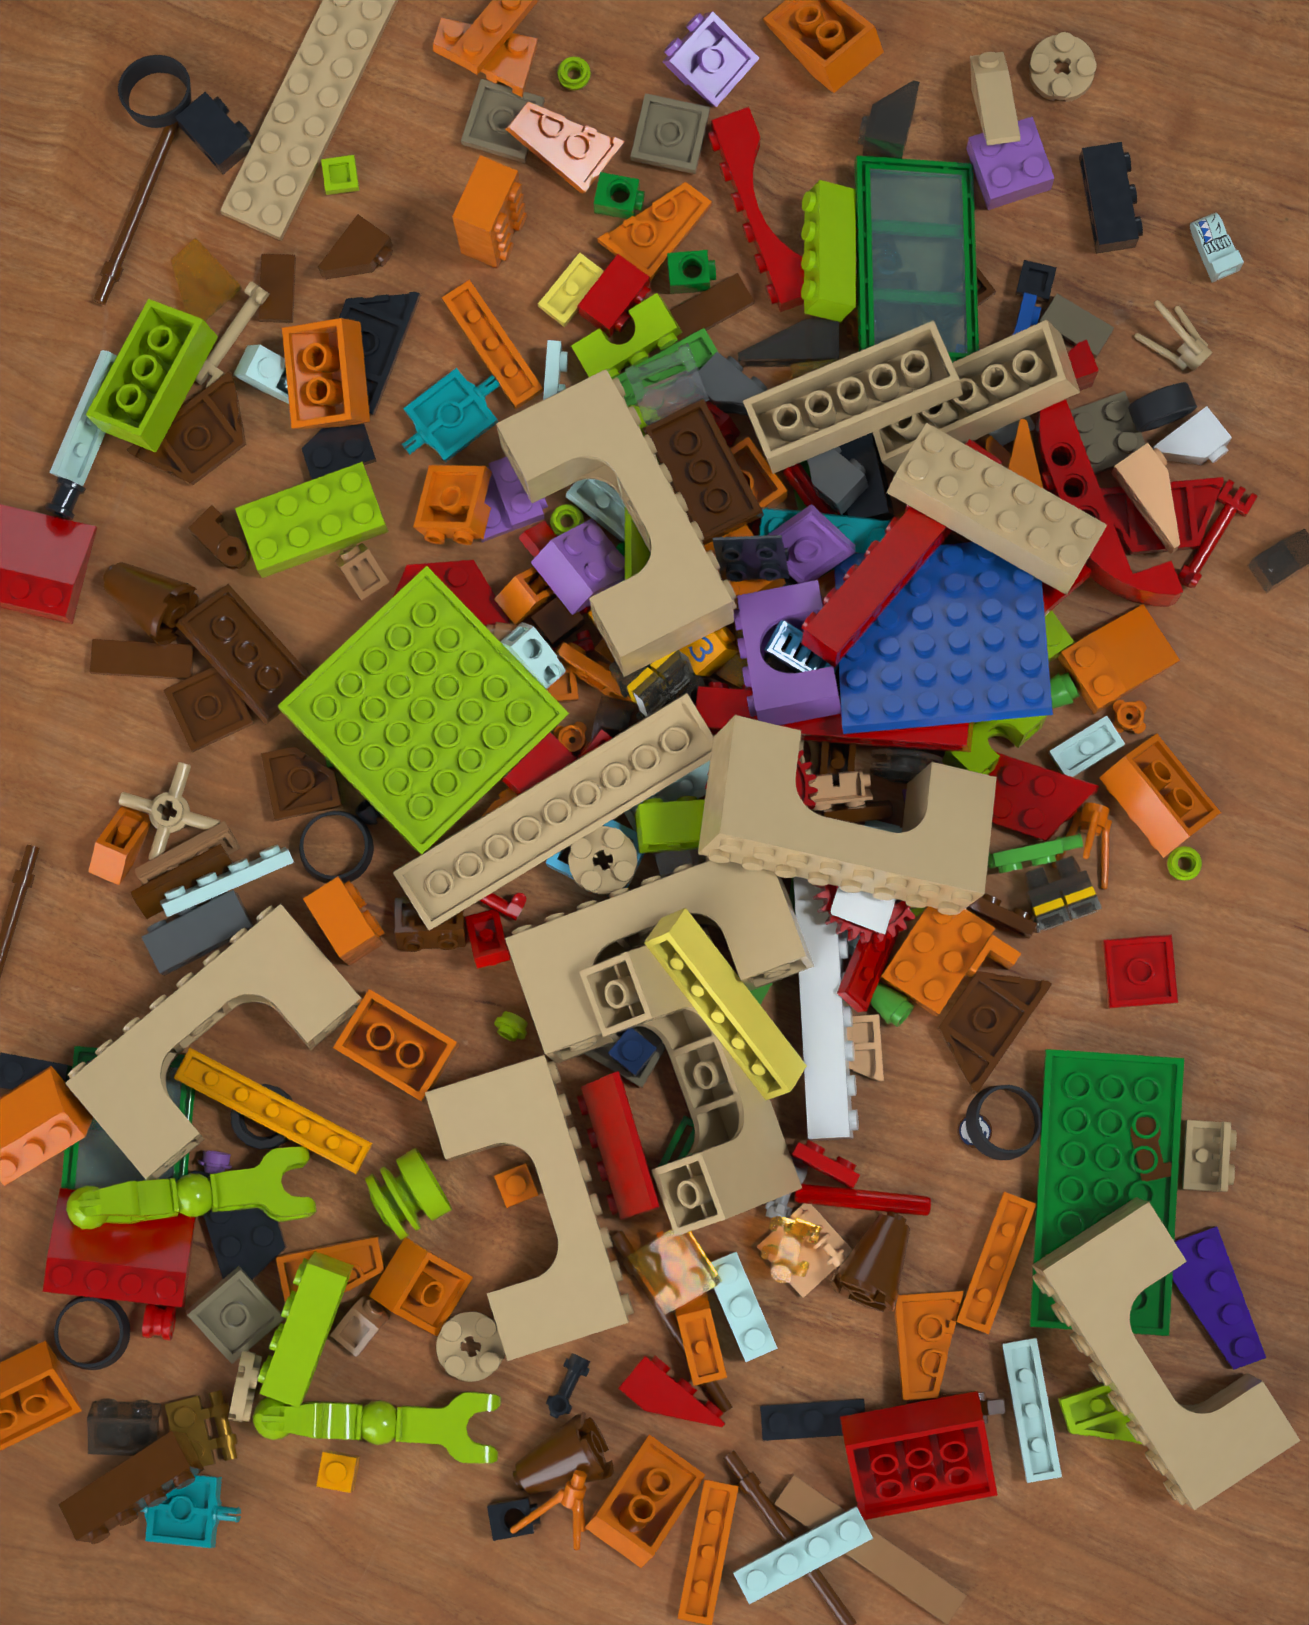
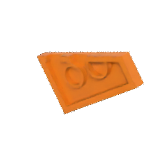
M684 182L653 202L652 206L636 216H631L613 231L606 232L597 238L598 243L615 256L620 254L650 276L651 282L668 261L667 253H674L710 209L712 201L690 184Z
M964 1291L898 1295L894 1310L902 1401L938 1398L959 1305Z

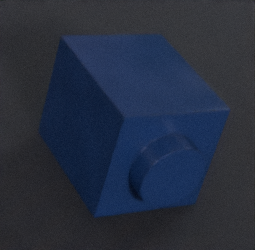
M633 1028L626 1030L608 1054L636 1077L657 1052V1048Z

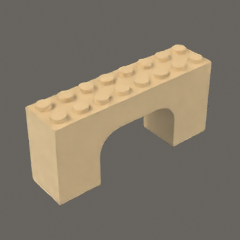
M607 369L496 423L501 447L531 503L580 480L596 479L603 481L617 491L651 553L650 558L639 573L589 598L593 620L625 677L733 623V610L737 606L734 601L736 595L727 579L721 580L718 572L720 566L712 550L705 551L702 542L704 536L696 521L689 522V517L686 513L688 507L680 492L674 494L670 483L673 480L664 463L658 465L655 456L657 450L648 434L643 436L639 427L641 420L633 406L627 408L624 399L626 394L621 382L617 377L612 379Z
M734 715L713 737L698 854L709 856V860L717 863H727L729 861L739 863L747 870L758 871L766 869L775 871V875L783 878H793L795 876L805 878L813 885L823 886L832 884L840 886L842 891L849 893H859L861 891L871 893L874 898L879 900L906 901V905L910 907H933L945 915L960 913L985 894L997 777L931 762L907 783L902 832L894 833L818 815L802 802L795 782L801 737L800 730Z
M707 856L705 858L706 862L693 866L692 863L679 866L673 870V875L662 879L660 876L650 877L642 881V886L631 891L628 888L619 889L609 894L610 899L599 903L596 900L588 901L578 905L576 912L568 915L556 913L545 918L544 924L534 928L532 925H525L513 930V936L507 937L505 940L545 1055L556 1063H561L614 1043L621 1038L619 1032L603 1037L579 971L644 945L645 940L662 917L684 908L689 911L699 925H710L723 931L740 980L750 991L814 967L782 877L775 875V871L766 869L758 871L747 870L742 867V864L731 861L727 863L713 862Z
M281 904L275 909L271 905L262 911L256 918L258 923L249 931L246 928L238 931L229 940L232 944L222 953L216 950L203 961L205 967L196 975L192 972L185 975L176 984L178 990L169 997L164 994L156 999L149 1006L151 1012L142 1020L139 1017L131 1020L122 1029L125 1033L115 1042L111 1039L106 1041L95 1051L97 1054L95 1059L89 1064L85 1062L78 1064L68 1074L71 1079L65 1084L146 1180H156L205 1140L172 1101L167 1090L166 1077L172 1061L230 1011L245 1003L258 1002L274 1008L307 1047L312 1050L348 1020L362 1001L361 997Z
M707 927L702 928V930L711 940ZM647 946L627 951L579 971L603 1037L636 1026L646 1027L660 1037L668 1051L690 1111L695 1130L694 1144L691 1151L681 1159L652 1169L675 1236L728 1219L802 1189L770 1099L765 1100Z
M545 1055L425 1092L446 1160L453 1161L502 1145L519 1147L531 1157L535 1164L557 1234V1255L552 1266L544 1274L537 1278L487 1293L507 1361L629 1323L628 1315L634 1313L628 1293L621 1295L617 1283L623 1280L617 1260L611 1261L607 1248L613 1247L608 1228H600L597 1215L603 1214L596 1193L590 1195L586 1182L592 1181L588 1164L585 1160L579 1161L576 1149L582 1148L577 1129L575 1127L569 1128L566 1116L572 1115L565 1094L559 1095L556 1088V1083L561 1082L557 1065L554 1060L548 1062Z
M1136 1197L1034 1263L1032 1266L1036 1274L1032 1278L1043 1294L1046 1293L1048 1297L1052 1296L1055 1303L1051 1305V1308L1061 1323H1065L1073 1329L1074 1333L1070 1335V1338L1081 1353L1084 1352L1087 1357L1090 1356L1093 1362L1088 1366L1099 1382L1102 1381L1105 1386L1109 1385L1112 1391L1107 1394L1108 1398L1118 1412L1121 1411L1124 1416L1127 1415L1130 1419L1126 1426L1135 1440L1148 1447L1149 1450L1144 1454L1156 1471L1158 1470L1162 1476L1165 1475L1168 1480L1163 1482L1171 1497L1174 1500H1178L1181 1505L1186 1503L1196 1510L1301 1440L1264 1382L1249 1373L1199 1404L1183 1405L1175 1401L1136 1340L1130 1326V1311L1134 1300L1144 1289L1187 1261L1151 1204Z

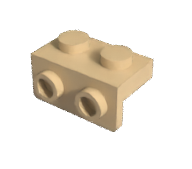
M1185 1120L1182 1189L1227 1192L1228 1185L1234 1184L1235 1166L1229 1164L1230 1151H1235L1237 1133L1236 1130H1231V1122Z

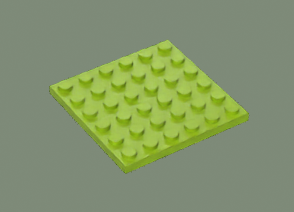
M428 566L420 571L278 705V708L420 855L427 851L569 714Z

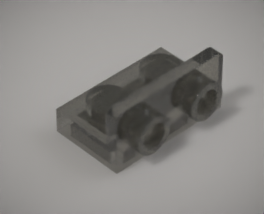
M110 1398L93 1401L87 1416L88 1454L133 1456L159 1439L161 1404L152 1403L148 1400L117 1402Z

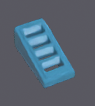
M780 620L764 649L797 673L831 667L829 663L815 653L808 665H804L811 653V650L802 645L794 659L793 655L799 644L802 643L803 632ZM788 635H790L792 639L789 642L786 650L783 652L781 651V648L785 643ZM839 663L835 666L834 673L839 667Z

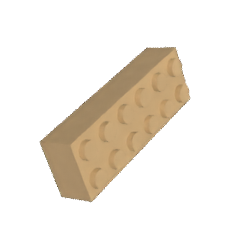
M933 320L745 399L743 403L771 471L774 474L958 397L963 392L960 379Z
M1045 320L953 362V366L960 379L962 395L873 432L882 463L896 473L926 423L965 444L969 439L973 441L1018 421L1020 418L1027 417L1080 393L1061 333L1048 320Z
M928 423L925 424L894 475L887 491L891 496L1066 595L1107 524Z

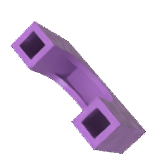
M818 580L738 595L739 609L733 610L736 630L742 629L744 638H738L737 640L741 659L747 658L748 666L742 667L746 688L752 687L753 692L752 696H747L750 716H757L758 721L783 725L840 714L841 703L833 666L800 673H783L774 670L764 661L767 653L764 649L780 620L787 622L800 631H804L801 627L806 618L812 612L817 614L823 608Z

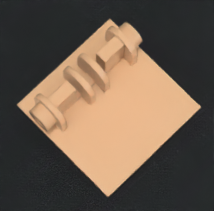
M806 1203L802 1204L785 1220V1223L783 1222L757 1246L802 1298L842 1264L852 1251L851 1247L812 1204Z

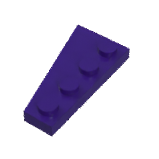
M1216 1226L1174 1241L1187 1262L1173 1270L1172 1281L1230 1367L1235 1370L1265 1359V1352L1218 1227Z

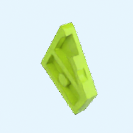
M1100 1384L1058 1398L1068 1432L1071 1434L1090 1435L1104 1439H1116L1142 1444L1140 1441L1135 1440L1127 1428L1126 1423L1130 1421L1128 1416H1124L1121 1411L1118 1412L1108 1398L1107 1394L1112 1391L1109 1385Z

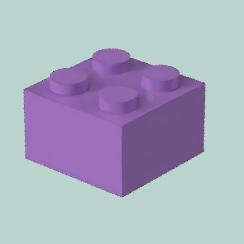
M1033 116L1018 121L1020 141L987 145L984 133L971 136L968 139L966 150L970 162L973 164V170L987 210L1051 190L1054 175Z
M593 518L551 539L531 561L535 569L572 615L590 606V597L625 580V558L619 553Z

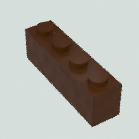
M170 1431L58 1505L75 1540L97 1544L110 1536L109 1531L116 1526H124L139 1517L138 1512L147 1506L151 1508L164 1502L167 1499L166 1494L175 1488L182 1489L195 1481L194 1476L203 1471L204 1468L187 1434Z

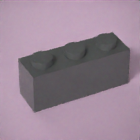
M234 890L224 892L209 899L210 902L199 908L194 905L178 912L179 918L169 923L166 920H162L147 928L149 933L142 936V939L160 974L165 976L230 943L229 940L241 929L246 928L249 931L254 926L237 892Z

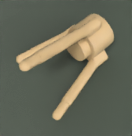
M1156 300L1154 302L1155 307L1185 341L1177 349L1181 356L1175 355L1139 333L1135 334V339L1174 362L1182 371L1188 366L1194 372L1213 352L1207 347L1208 344L1200 337L1180 306H1176L1174 310L1189 334L1159 300Z

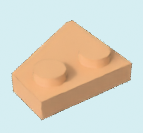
M879 1014L852 1016L853 1026L847 1027L848 1041H853L855 1060L849 1061V1070L878 1082L884 1081Z

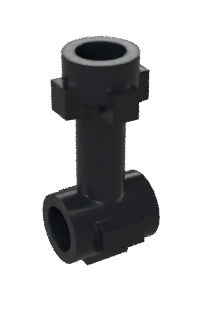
M574 1353L571 1354L569 1359L566 1358L563 1366L568 1371L557 1394L549 1396L546 1401L551 1411V1416L558 1418L560 1415L570 1414L573 1406L570 1405L569 1399L580 1376L587 1377L591 1361Z

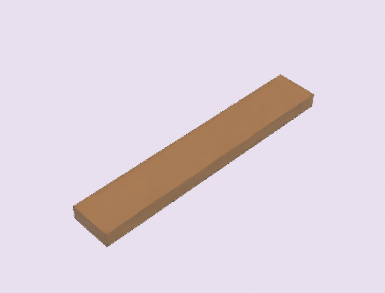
M794 1474L774 1502L776 1506L809 1529H813L846 1511ZM868 1527L873 1539L845 1554L948 1625L967 1595Z

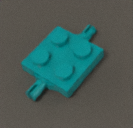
M455 368L403 408L415 424L417 433L401 445L411 455L426 443L435 449L446 463L498 423V419L487 407L485 397L500 387V384L493 375H490L489 378L476 387L467 381L460 371Z
M197 1474L194 1476L195 1481L182 1489L175 1488L166 1494L167 1499L161 1504L151 1508L147 1506L140 1511L145 1512L144 1515L147 1522L145 1541L215 1548L217 1527L220 1520L238 1523L241 1516L229 1514H241V1508L221 1506L222 1477Z

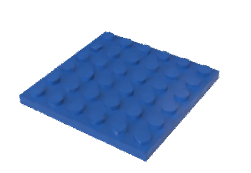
M974 542L940 545L839 662L843 734L1053 715L1042 581ZM865 553L853 554L834 567L835 588L837 590L844 584V576L854 564L859 566L864 561Z

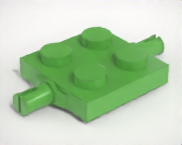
M1080 833L1062 838L1059 836L1054 841L993 854L989 852L987 867L989 869L998 867L1000 874L1023 869L1021 862L1031 860L1032 866L1056 862L1055 855L1064 853L1063 851L1083 848L1082 837Z

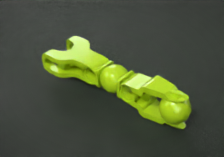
M305 1147L272 1149L255 1168L209 1174L208 1178L201 1174L190 1173L182 1176L177 1181H175V1178L127 1181L101 1189L96 1186L86 1185L77 1188L71 1193L66 1208L69 1219L74 1225L82 1229H94L104 1223L134 1224L141 1221L176 1217L179 1212L189 1217H198L204 1215L210 1209L212 1212L258 1208L263 1210L268 1217L278 1222L308 1218L317 1212L315 1201L312 1198L291 1196L284 1190L281 1183L285 1172L302 1168L307 1164L310 1155L309 1150Z
M463 1392L454 1397L445 1407L398 1406L397 1408L389 1402L382 1400L372 1401L364 1407L363 1404L316 1401L302 1403L297 1408L266 1397L257 1404L252 1416L257 1432L264 1438L271 1440L283 1439L290 1433L318 1439L361 1440L362 1437L367 1442L375 1445L387 1444L395 1439V1442L442 1445L454 1459L461 1463H494L498 1461L497 1450L491 1445L474 1442L468 1436L466 1428L469 1419L475 1413L495 1411L500 1407L501 1396L492 1393Z

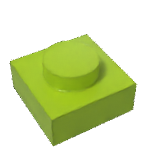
M354 155L321 159L326 195L360 191Z

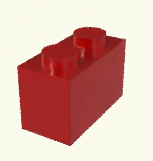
M617 254L578 304V314L596 328H600L611 338L616 330L619 333L622 332L629 323L631 316L628 310L635 307L636 304L638 305L645 301L651 294L652 290L649 289L651 286L650 276L620 254Z

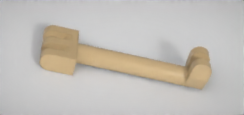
M250 282L244 291L250 297L211 351L195 379L196 382L202 385L208 376L211 375L212 378L206 385V388L225 374L217 368L259 306L269 296L268 292L254 282Z

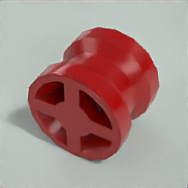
M147 1304L142 1326L143 1338H152L155 1335L161 1336L163 1340L171 1341L176 1323V1307L167 1306L165 1309L158 1308L155 1304Z

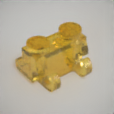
M781 1216L773 1217L770 1222V1229L777 1231L778 1226H782L784 1230L780 1247L766 1244L761 1250V1257L763 1259H768L769 1254L776 1256L771 1265L772 1278L779 1283L790 1282L794 1275L805 1277L809 1269V1262H797L804 1240L807 1236H810L809 1242L817 1243L822 1228L799 1218L793 1221Z

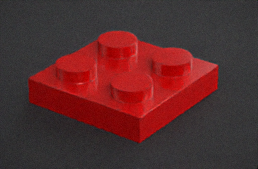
M807 1140L805 1145L800 1142L797 1143L791 1155L792 1157L803 1160L802 1163L851 1189L854 1188L860 1177V1174L854 1172L857 1165L840 1156L835 1161L824 1156L823 1154L826 1149L810 1140Z

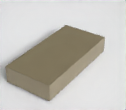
M1056 294L1039 321L1040 323L1048 320L1061 333L1062 338L1074 346L1087 339L1094 358H1097L1114 330L1113 326L1059 294Z

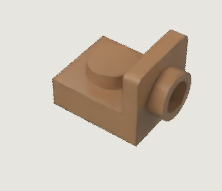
M363 543L358 546L357 544H352L339 553L340 558L335 562L360 600H363L389 583L373 555Z
M363 1295L352 1306L330 1336L357 1357L379 1329L388 1321L390 1315L384 1311L380 1303Z

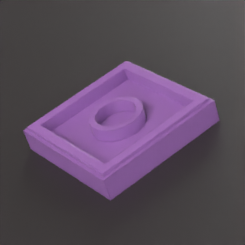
M812 504L768 534L782 535L784 548L789 550V561H787L789 576L798 584L815 581L856 552L855 544Z

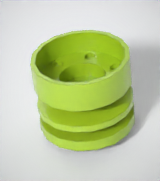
M417 1148L396 1159L401 1174L395 1178L386 1167L380 1169L386 1182L383 1186H381L374 1174L365 1178L369 1188L370 1199L385 1225L389 1226L400 1240L409 1236L403 1223L404 1220L407 1219L415 1231L421 1229L416 1214L422 1210L430 1220L434 1221L452 1210L441 1186Z

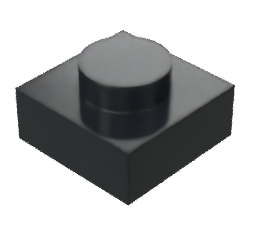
M1024 260L1015 295L1023 297L1025 292L1037 295L1036 300L1048 303L1057 267Z

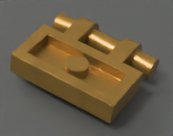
M222 1390L209 1393L212 1407L203 1409L200 1396L164 1404L170 1431L187 1434L203 1467L216 1463L213 1453L214 1449L222 1448L224 1461L238 1458L235 1444H238L236 1433L232 1434L228 1420L230 1406L229 1403H225ZM212 1417L215 1418L219 1435L218 1438L210 1439L206 1419Z

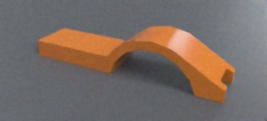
M663 1231L657 1232L693 1386L727 1378L692 1231L675 1236V1234L664 1236Z

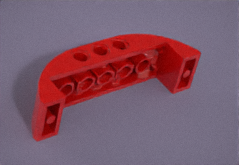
M1086 339L1079 342L1068 352L1080 391L1092 387L1099 372ZM1064 399L1038 411L1035 419L1033 442L1043 489L1107 524L1085 563L1092 570L1090 577L1111 593L1132 602L1160 607H1169L1176 604L1183 594V589L1172 560L1134 574L1132 573L1067 400ZM1053 460H1061L1065 466L1056 465ZM1064 491H1072L1077 497H1069Z

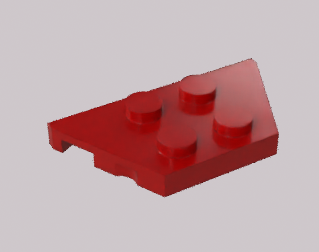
M1223 477L1170 482L1180 545L1177 550L1199 548L1220 489L1224 483ZM1121 486L1100 488L1117 534L1130 555L1168 551Z
M474 560L408 564L393 595L394 597L420 571L428 566L485 627H487V624L495 625L496 622L510 624L509 617L494 600L496 596Z
M998 752L996 753L1000 757L996 767L988 774L997 777L992 823L1044 841H1048L1058 831L1059 827L1077 812V809L1091 795L1093 796L1099 788L1095 784Z

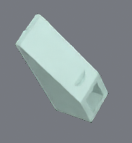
M248 345L233 376L289 404L285 358L262 345Z

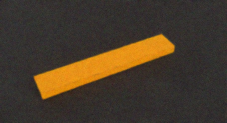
M192 1048L188 1049L174 1076V1079L355 1174L360 1170L373 1143Z

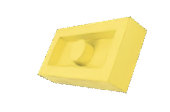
M579 253L541 299L538 307L565 327L577 313L578 304L604 271L583 254Z

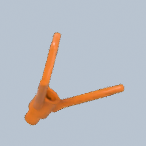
M575 1470L571 1481H567L565 1489H561L554 1497L512 1526L510 1532L512 1534L516 1533L553 1506L561 1503L564 1507L573 1511V1548L576 1551L579 1550L581 1532L586 1530L583 1499L587 1489L584 1485L587 1474L583 1471Z

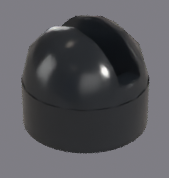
M367 799L363 800L355 809L358 817L368 825L378 824L377 817L384 818Z

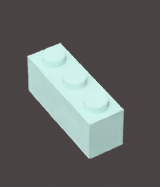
M737 1252L704 1265L745 1362L778 1349Z

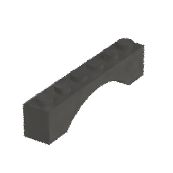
M716 352L690 380L694 392L699 397H704L724 413H736L746 416L749 415L743 400L768 390L757 377L753 376L750 379L742 373L743 367L733 357L728 356L726 359L719 352ZM838 446L807 459L810 467L812 484L816 495L838 514L842 515L869 486L865 476V468L853 458L849 461L840 454L842 450Z

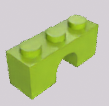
M658 293L628 310L634 319L636 328L634 336L627 343L621 345L612 344L606 333L599 328L571 345L589 377L607 369L613 379L619 376V371L629 365L635 367L649 358L647 354L659 347L660 350L666 349L678 340L676 336L683 332L663 298Z
M1047 715L974 722L971 752L946 751L942 763L988 775L995 769L1000 757L991 748L988 739L994 736L1005 737L1019 748L1042 728Z

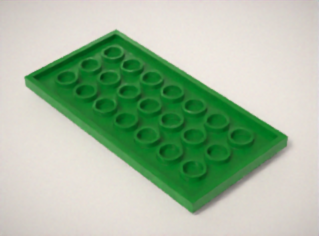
M1045 1049L1033 1264L1136 1197L1151 1204L1168 1233L1175 1241L1185 1058ZM1141 1117L1154 1119L1156 1122L1155 1131L1150 1135L1140 1134L1136 1129L1137 1119ZM1131 1127L1133 1132L1143 1139L1154 1137L1160 1129L1161 1135L1158 1142L1163 1163L1172 1162L1171 1176L1152 1181L1141 1180L1140 1173H1150L1156 1168L1158 1156L1155 1150L1148 1146H1139L1134 1149L1131 1139ZM1146 1149L1153 1154L1154 1164L1150 1169L1141 1170L1138 1168L1135 1154L1139 1150ZM1032 1268V1276H1033V1275L1036 1274V1271L1034 1270V1268ZM1173 1271L1144 1289L1134 1300L1130 1311V1326L1133 1334L1169 1336ZM1033 1278L1029 1326L1073 1330L1071 1326L1068 1327L1065 1323H1061L1051 1308V1305L1055 1303L1052 1296L1048 1297L1046 1293L1043 1294Z

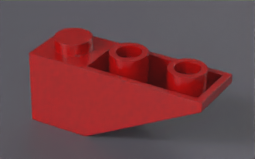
M645 1355L618 1388L644 1411L721 1428L725 1425V1422L721 1419L724 1412L710 1400L705 1404L699 1401L694 1396L698 1390L682 1377L678 1382L667 1374L671 1368L656 1355L652 1359Z

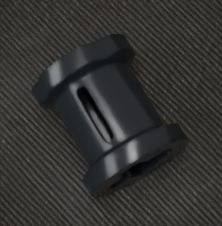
M58 477L56 480L58 484L51 503H46L45 509L63 518L73 520L75 504L80 494L85 493L86 488L66 478Z

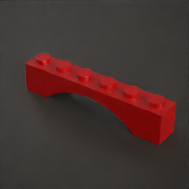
M749 107L711 120L712 131L707 133L712 150L714 152L719 150L723 162L719 163V167L724 181H731L735 192L731 193L730 196L736 212L742 211L746 223L742 224L746 240L748 243L754 242L758 254L753 256L760 274L766 273L769 284L765 286L769 301L771 305L777 303L780 312L803 305L804 299L801 297V290L804 284V270L801 267L802 256L793 252L777 238L767 225L755 196L753 172L755 160L760 149L761 137Z

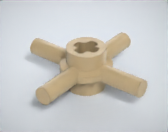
M178 762L169 792L158 795L154 800L126 792L121 793L119 805L149 813L151 823L157 828L148 860H152L164 853L170 833L178 832L186 825L208 830L220 823V820L190 812L189 804L182 797L191 766ZM170 805H172L177 814L175 817L170 816L169 821H167V817L162 814L164 808L169 809Z

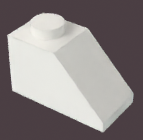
M1206 406L1153 446L1152 449L1158 448L1167 461L1202 465L1208 459L1214 463L1229 451L1226 446L1232 437Z

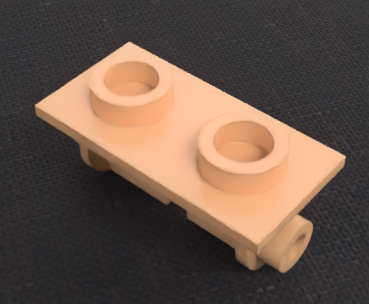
M862 770L840 772V785L833 786L832 773L817 775L815 782L809 784V786L818 789L816 796L808 797L816 803L812 810H826L831 808V804L845 803V806L856 807L864 805L865 800H873L871 790L865 789V787L871 786L870 773H863Z

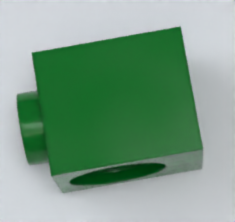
M600 172L594 199V213L628 219L631 216H635L636 210L642 211L645 191L640 190V179ZM617 191H624L629 195V198L622 203H617L611 199L612 195Z
M708 250L667 253L670 294L704 292L710 288V281L716 280L715 260H708ZM688 266H696L701 270V274L696 278H688L684 275L683 271Z

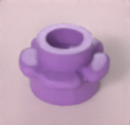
M203 1150L202 1160H198L200 1165H205L204 1172L215 1174L232 1168V1165L229 1164L231 1156L229 1153Z

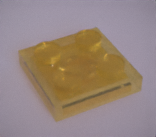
M673 1229L627 1256L664 1314L682 1306L722 1282L691 1231L675 1236Z

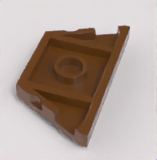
M228 371L182 406L157 452L135 444L126 450L132 456L191 485L196 484L246 445L235 377Z
M982 971L976 972L938 1027L974 1092H979L1052 983L1017 976H1004Z

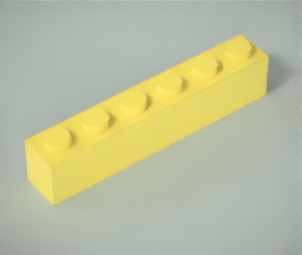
M684 908L662 917L644 944L763 1098L769 1100L791 1092L807 1065L745 984L742 983L738 975L689 911Z

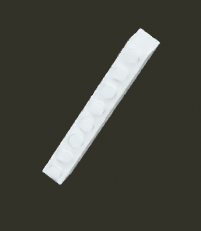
M795 876L796 918L814 967L799 972L804 1063L807 1065L804 1074L808 1139L811 1141L853 1139V1131L859 1129L857 1110H852L851 1096H856L857 1094L855 1075H850L849 1061L855 1060L853 1041H848L847 1027L853 1026L851 1006H846V1001L837 994L845 974L843 959L849 958L847 938H842V933L838 935L835 933L838 925L836 922L828 925L825 924L830 916L828 912H817L824 903L823 900H813V896L820 893L821 888L813 886L808 882V879Z

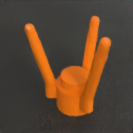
M1085 802L1082 812L1077 811L1075 813L1073 823L1065 837L1075 835L1081 825L1080 831L1087 834L1083 858L1088 859L1094 836H1099L1102 831L1101 888L1105 890L1108 888L1109 832L1112 820L1108 819L1110 809L1100 804ZM1066 851L1055 856L1056 862H1052L1053 868L1058 867Z

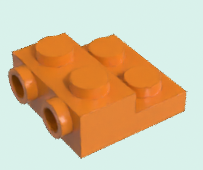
M429 465L413 527L425 536L424 539L433 544H444L445 538H453L455 542L463 545H472L473 539H484L491 510L484 502L492 471L486 466Z

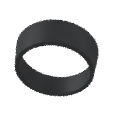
M165 55L145 56L134 61L125 69L118 83V96L124 108L137 123L151 128L166 127L177 122L175 117L191 103L190 77L186 68L174 58ZM154 73H168L176 76L184 83L187 90L183 100L177 107L165 114L146 116L130 109L129 96L131 90L145 76Z
M330 811L312 819L305 827L299 844L300 858L307 872L318 881L326 884L336 877H339L344 883L349 880L352 882L359 878L370 865L374 851L373 838L366 824L357 816L344 811ZM328 815H341L351 819L358 825L364 836L365 849L362 859L354 869L343 875L330 876L318 872L309 864L304 853V838L308 829L317 820Z
M1013 1085L992 1086L980 1091L972 1099L966 1112V1130L971 1142L982 1154L996 1160H1012L1026 1153L1039 1137L1042 1128V1115L1036 1100L1026 1090ZM999 1089L1010 1090L1021 1096L1033 1113L1035 1123L1033 1137L1029 1144L1020 1149L1006 1150L995 1146L986 1138L981 1129L979 1121L981 1106L991 1093Z
M80 1296L69 1302L59 1314L54 1329L55 1343L62 1356L72 1365L84 1370L103 1369L114 1364L124 1354L130 1340L129 1319L123 1308L115 1300ZM84 1301H95L107 1306L115 1314L120 1328L119 1341L115 1350L106 1359L93 1364L79 1363L68 1357L60 1345L58 1335L60 1320L64 1313L73 1305Z

